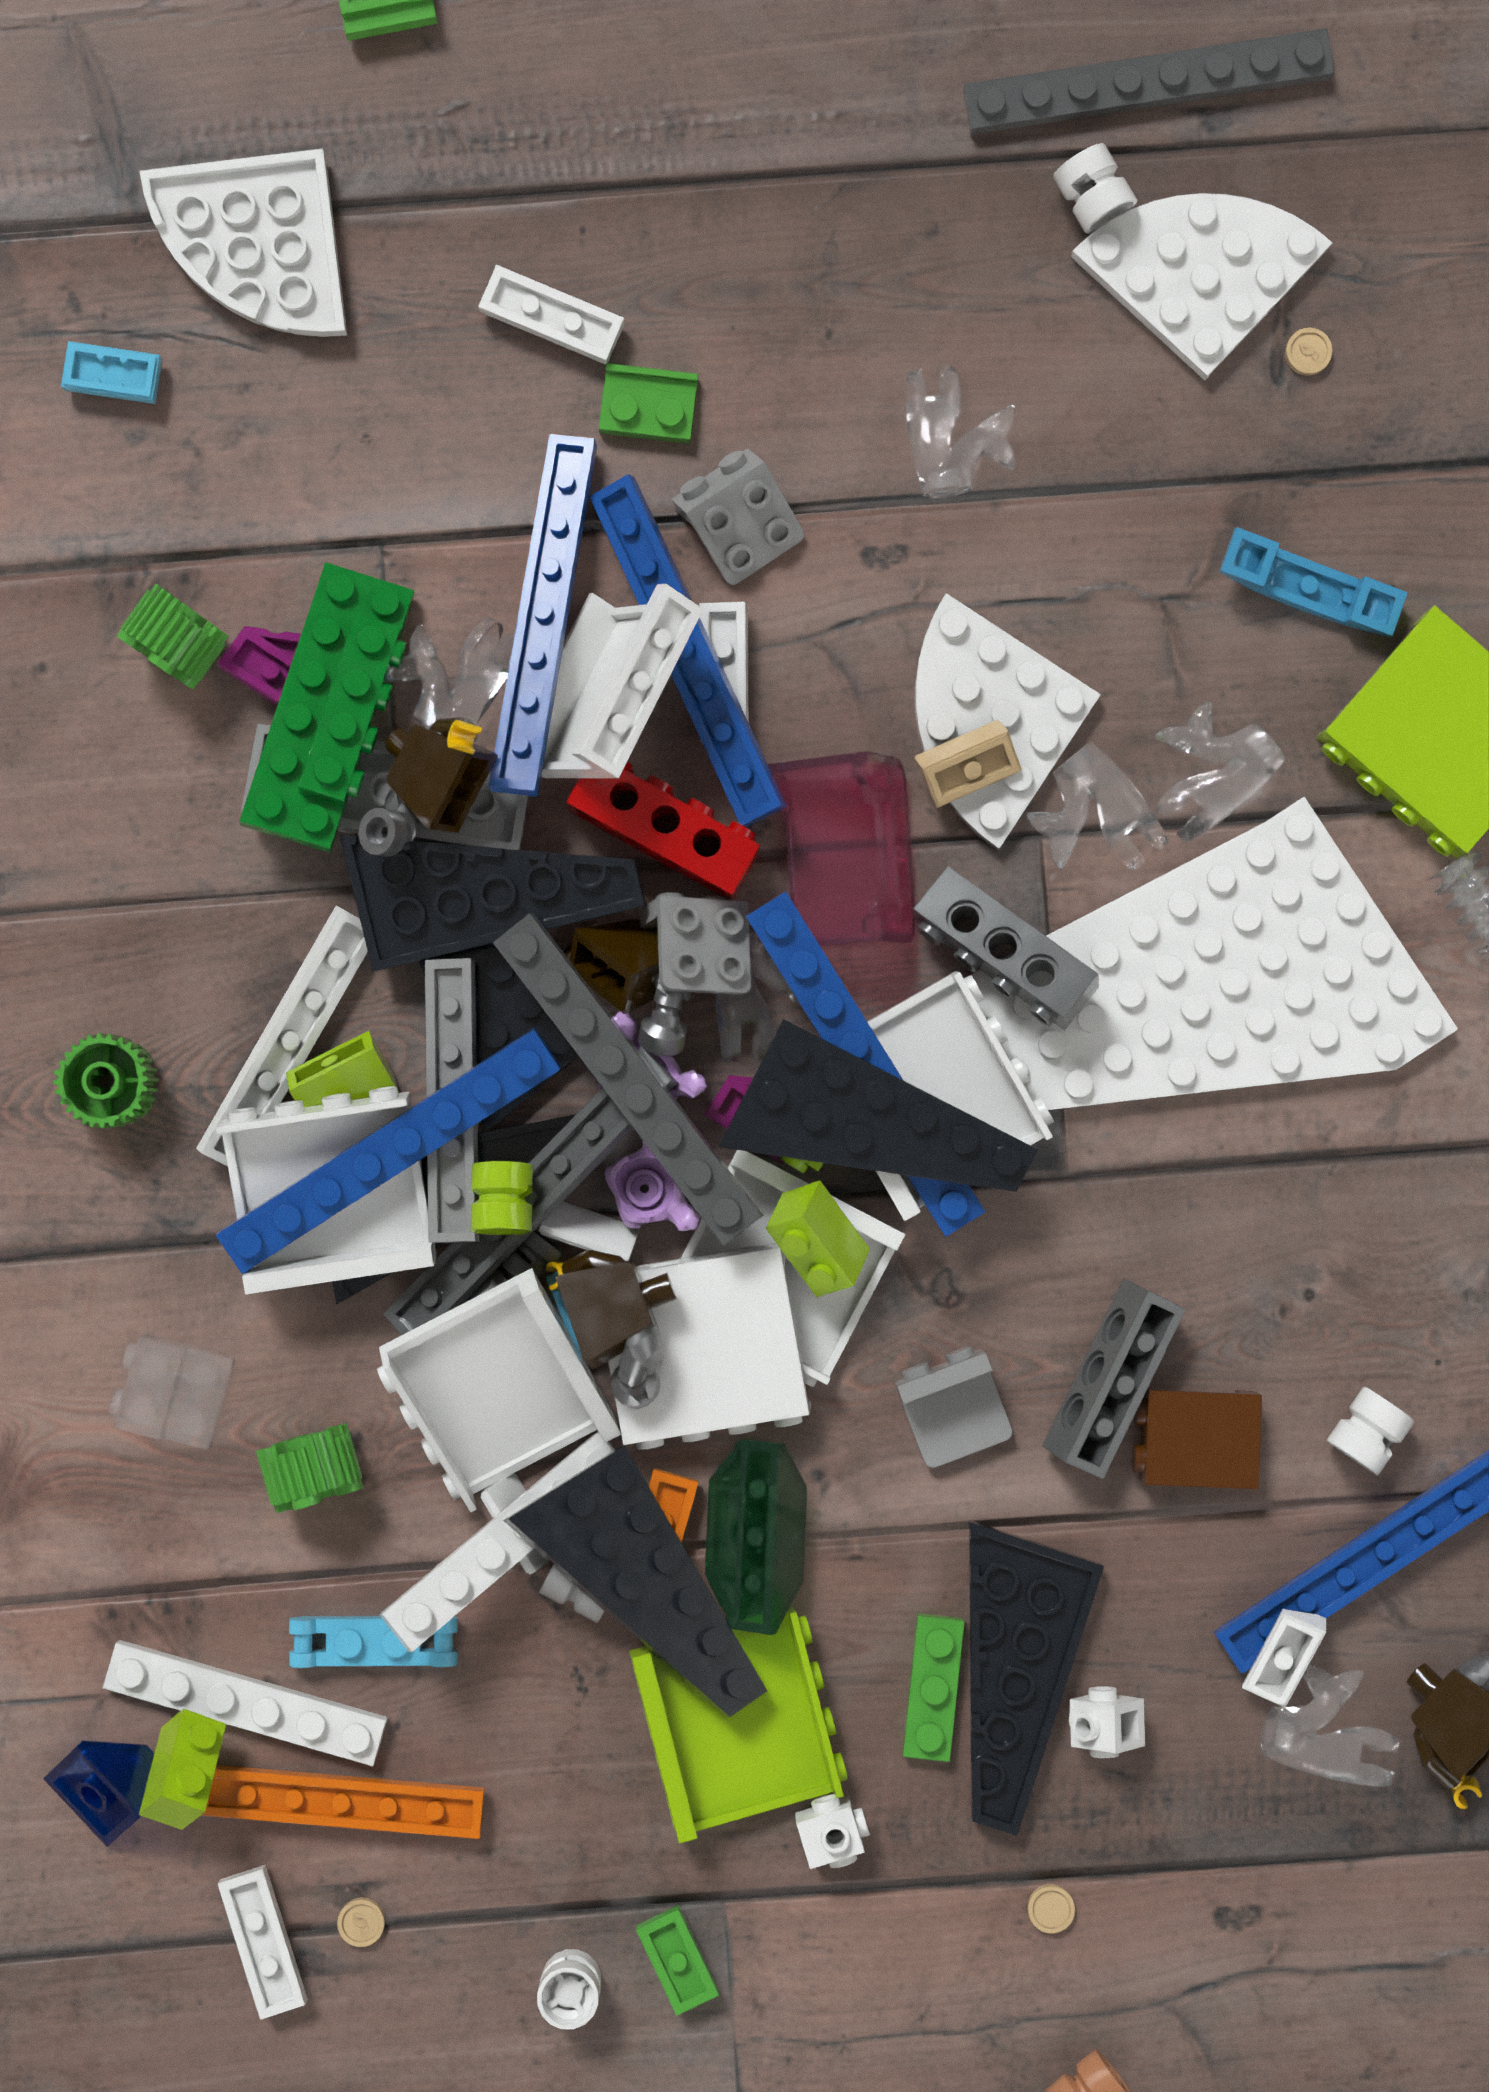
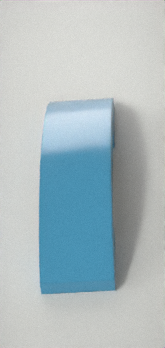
M1238 527L1234 528L1219 570L1221 574L1255 592L1298 610L1355 629L1387 637L1393 636L1408 592L1366 576L1361 579L1355 578L1278 548L1280 544L1278 542Z

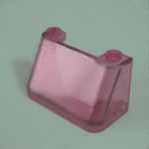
M864 751L768 764L787 807L778 812L785 813L790 899L822 949L912 942L916 931L907 780L901 761L896 757Z

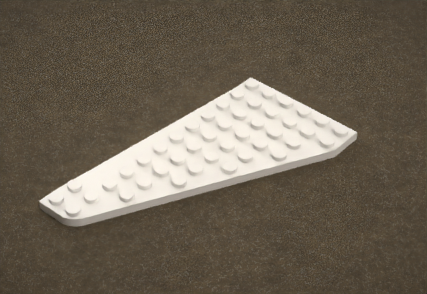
M1305 797L1255 828L1046 935L1099 974V988L1065 1031L1055 1023L1051 1027L1042 1024L1028 1011L1030 1005L1019 997L1015 996L1012 1000L1002 995L992 986L991 981L993 978L982 970L971 974L985 999L978 1003L987 1020L993 1016L997 1019L1008 1039L1001 1046L1009 1060L1018 1057L1031 1082L1024 1085L1033 1101L1041 1098L1048 1110L1397 1070L1458 1030ZM1012 953V954H1010V955H1008V956H1006V957H1004V958H1002V959H1000V960L1008 959V958L1012 957V956L1014 955V953ZM1037 971L1029 977L1028 981L1034 986L1044 987L1050 984L1054 977L1046 971Z

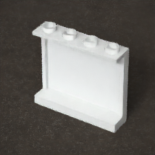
M658 584L645 605L615 608L594 593H589L563 646L541 775L543 778L620 777L703 608L667 584Z
M955 971L867 1021L904 1081L1029 1145L1042 1138L1049 1140L1053 1137L1047 1127L1054 1122L1051 1114L1041 1098L1035 1101L1031 1099L1024 1086L1031 1082L1018 1057L1009 1060L1001 1046L1008 1039L994 1016L988 1020L984 1016L978 1003L985 999L971 975L964 979L960 972ZM876 1171L904 1221L921 1212L919 1208L925 1206V1203L907 1175Z
M396 1086L370 1090V1098L351 1100L350 1094L344 1093L323 1097L322 1105L304 1107L303 1101L299 1100L277 1104L274 1106L275 1112L256 1114V1108H243L228 1112V1119L222 1120L216 1127L217 1134H222L237 1219L411 1108L410 1092L398 1093ZM421 1160L242 1275L245 1295L434 1266L437 1253L435 1243H429L428 1198Z
M737 1150L728 1169L764 1216L725 1246L721 1244L701 1218L681 1258L776 1243L765 1228L782 1193L807 1185L808 1183L747 1151ZM835 1197L833 1199L870 1248L855 1285L816 1297L786 1256L784 1263L805 1384L812 1387L815 1386L817 1380L828 1385L830 1375L892 1255L895 1250H898L906 1235Z
M776 1243L635 1266L638 1269L642 1282L668 1273L677 1299L652 1308L662 1336L663 1353L662 1363L658 1364L655 1370L660 1380V1389L656 1399L646 1407L635 1409L621 1404L615 1397L623 1445L636 1443V1448L639 1450L651 1449L664 1445L665 1438L682 1436L683 1442H694L709 1438L710 1431L728 1428V1432L731 1435L743 1434L756 1430L757 1423L774 1421L775 1427H787L803 1422L802 1416L810 1414L811 1402L807 1397L784 1267L785 1254ZM622 1353L608 1361L611 1376L615 1368L620 1365L619 1360Z
M532 1268L379 1347L383 1366L377 1368L384 1387L389 1394L397 1391L403 1403L399 1404L406 1423L411 1430L419 1427L425 1437L421 1440V1444L428 1459L433 1465L441 1463L446 1471L442 1478L450 1495L454 1500L461 1497L470 1512L477 1510L473 1496L474 1493L596 1430H598L605 1443L621 1435L614 1411L589 1367L584 1362L580 1351Z

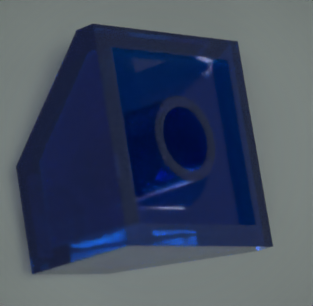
M83 1740L43 1779L103 1844L108 1847L142 1817L139 1815L155 1753L147 1745Z

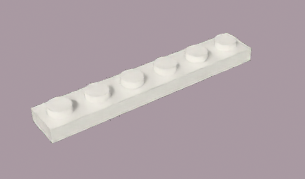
M337 905L335 906L196 1149L202 1154L228 1166L222 1134H217L216 1131L218 1124L222 1120L228 1119L227 1113L243 1108H256V1114L275 1112L274 1106L282 1102L289 1089L286 1072L305 1062L368 952L361 922L358 917Z
M599 1432L594 1433L379 1614L408 1652H413L535 1548L519 1531H514L503 1520L614 1451L609 1442L605 1443Z
M119 1640L115 1644L103 1689L180 1711L184 1708L231 1726L373 1766L376 1761L388 1720L386 1716L123 1640Z

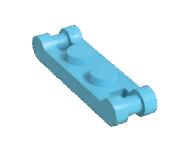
M381 1616L289 1618V1634L294 1635V1650L289 1651V1667H453L458 1665V1650L453 1649V1633L458 1632V1618L454 1616L434 1633V1648H422L421 1644L413 1652H408ZM326 1633V1649H312V1634Z

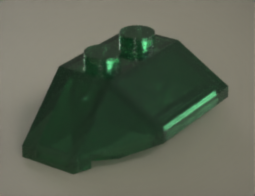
M739 1439L733 1447L734 1450L723 1460L709 1479L705 1576L718 1603L727 1614L726 1620L731 1629L774 1635L777 1633L803 1583L807 1485L785 1443Z

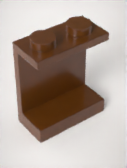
M1148 1387L1134 1415V1425L1141 1426L1140 1444H1134L1132 1449L1133 1472L1139 1473V1480L1145 1485L1259 1489L1262 1395L1255 1391L1235 1390V1393L1156 1390L1153 1387Z

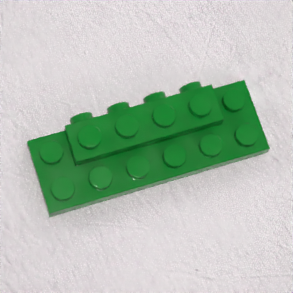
M325 562L239 820L241 826L331 853L348 798L353 797L357 799L363 783L365 772L358 770L363 753L371 755L376 743L379 728L372 726L377 710L385 712L390 700L393 685L386 683L391 667L399 669L404 657L407 642L400 639L414 599V590Z

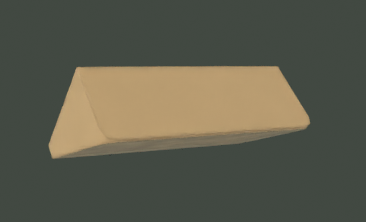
M999 720L990 722L915 756L917 766L937 808L1022 771L1009 732Z

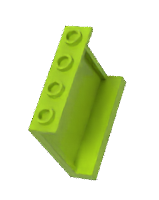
M1434 605L1412 626L1413 629L1330 725L1320 732L1316 738L1324 744L1321 750L1330 760L1340 766L1346 763L1359 775L1356 780L1366 791L1374 796L1382 794L1394 805L1391 809L1392 812L1402 822L1411 827L1416 824L1429 835L1427 842L1432 848L1445 857L1452 855L1458 858L1467 854L1489 829V651Z
M792 1606L728 1623L767 1689L766 1693L731 1717L720 1715L683 1682L682 1677L646 1649V1646L629 1650L674 1831L679 1844L697 1839L696 1831L832 1792L837 1798L844 1797L840 1782L848 1780L845 1764L840 1752L833 1754L829 1736L836 1734L834 1721L829 1707L821 1708L817 1690L824 1689L822 1674L817 1661L809 1662L805 1646L813 1643L811 1631L806 1616L798 1617L797 1612Z

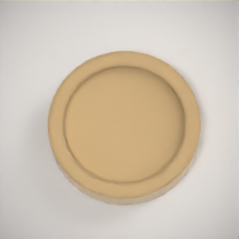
M1316 328L1298 330L1290 337L1285 347V358L1292 370L1301 375L1309 376L1321 372L1328 365L1332 357L1330 339L1324 332Z
M1045 1884L1035 1889L1029 1897L1027 1904L1028 1915L1033 1925L1040 1931L1058 1933L1065 1930L1073 1921L1075 1905L1071 1895L1063 1887L1056 1884Z
M364 1897L352 1899L344 1905L338 1916V1931L343 1940L352 1946H369L380 1938L384 1930V1912L380 1905L372 1899Z

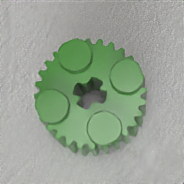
M157 584L154 585L151 591L147 590L116 635L130 647L145 655L153 664L192 690L202 680L226 646L224 643L229 637Z
M97 1033V1036L87 1035V1039L82 1038L79 1040L80 1045H71L72 1052H65L66 1060H60V1069L54 1070V1074L58 1076V1079L54 1080L53 1084L58 1085V1089L54 1092L56 1095L61 1096L62 1100L60 1103L68 1105L66 1112L74 1113L73 1118L75 1120H82V1124L90 1125V1127L116 1128L125 1127L126 1123L133 1124L135 1123V1118H142L152 1108V1102L155 1101L152 1094L158 1092V1088L154 1087V1083L159 1082V1078L154 1077L158 1070L157 1068H152L151 1065L154 1063V1060L142 1045L133 1043L132 1039L124 1038L123 1036ZM106 1069H109L110 1075L114 1076L115 1079L114 1086L111 1087L109 1092L106 1087L99 1086V1077L106 1076Z
M347 1423L328 1427L322 1432L318 1431L272 1444V1447L256 1451L271 1506L274 1505L276 1513L309 1507L322 1502V1498L333 1495L340 1496L363 1488L361 1481L363 1476Z

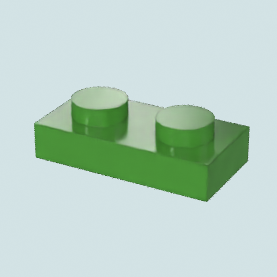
M679 1905L636 1925L639 1938L676 2016L719 1996V1988Z

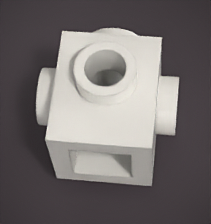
M1097 1686L1088 1689L1089 1695L1070 1699L1069 1725L1071 1747L1090 1750V1756L1095 1758L1118 1757L1119 1753L1145 1746L1143 1698L1117 1695V1688Z
M834 1794L822 1796L811 1802L812 1808L795 1812L797 1828L810 1869L830 1864L831 1868L844 1867L854 1863L857 1860L856 1855L865 1853L862 1838L869 1836L870 1833L862 1807L853 1810L849 1796L841 1799L837 1798ZM833 1829H838V1830H839L838 1832H835V1833L829 1832L830 1830H833Z

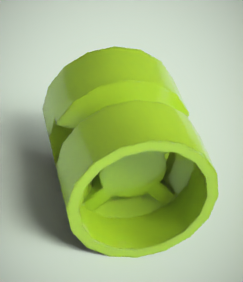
M490 1161L472 1164L471 1191L479 1195V1200L471 1204L472 1233L486 1235L532 1233V1205L525 1201V1197L532 1193V1164L510 1161Z

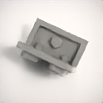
M748 448L744 451L739 450L728 454L719 462L717 469L705 477L698 476L689 480L680 488V493L671 499L679 514L694 527L724 580L731 585L738 584L801 542L804 537L802 527L765 462Z
M680 893L658 894L656 899L647 904V906L640 909L641 928L658 929L660 986L666 991L742 995L749 991L751 987L749 921L746 918L748 915V902L730 901L724 896L687 898Z
M972 1346L958 1349L945 1355L947 1362L932 1368L929 1367L928 1362L913 1366L901 1372L903 1379L894 1382L921 1455L928 1467L935 1468L1007 1441L1012 1436L1011 1425L991 1375L993 1370L986 1353L982 1349L973 1351Z

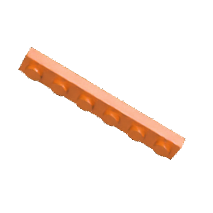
M216 1765L206 1811L201 1816L480 1839L485 1788Z

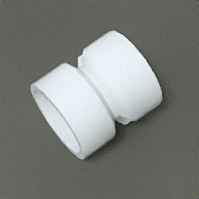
M1104 143L1093 145L1079 152L1060 166L1053 175V179L1064 198L1076 202L1073 213L1087 234L1093 233L1108 221L1131 210L1137 203V198L1126 179L1114 175L1118 166Z
M1363 1386L1349 1406L1352 1417L1350 1419H1340L1326 1441L1378 1476L1393 1455L1389 1448L1390 1444L1401 1443L1415 1421L1395 1405Z
M578 1949L560 1951L546 1962L538 1987L537 2005L542 2017L550 2025L559 2029H576L585 2025L594 2016L601 1991V1971L597 1962L589 1954Z

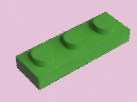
M917 1613L902 1748L903 1757L950 1762L965 1623L963 1618Z

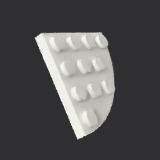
M323 149L139 171L144 197L151 218L163 242L178 265L212 299L231 312L251 322L277 331L320 337L347 335L326 154Z
M1199 193L1164 198L1133 208L1108 221L1090 234L1072 251L1070 257L1205 381L1320 259L1333 242L1308 223L1273 205L1227 194Z
M946 593L933 615L918 660L915 681V714L918 735L923 752L996 720H999L1008 730L1022 771L950 802L958 816L980 838L996 850H999L1101 694Z

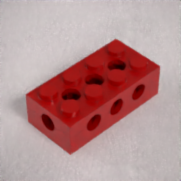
M629 762L626 763L619 778H579L566 801L572 814L717 895L734 901L760 853V845L755 842L756 834L734 821H731L728 827L714 820L715 811L700 801L690 798L686 804L674 797L675 794L672 792L674 788L652 775H649L646 781L633 774L634 771L631 769L633 765ZM622 794H632L638 798L635 806L629 810L615 808L614 802ZM664 816H671L679 821L678 827L668 834L660 833L654 829L657 820ZM707 838L713 839L719 843L720 849L713 856H701L694 850L699 841Z

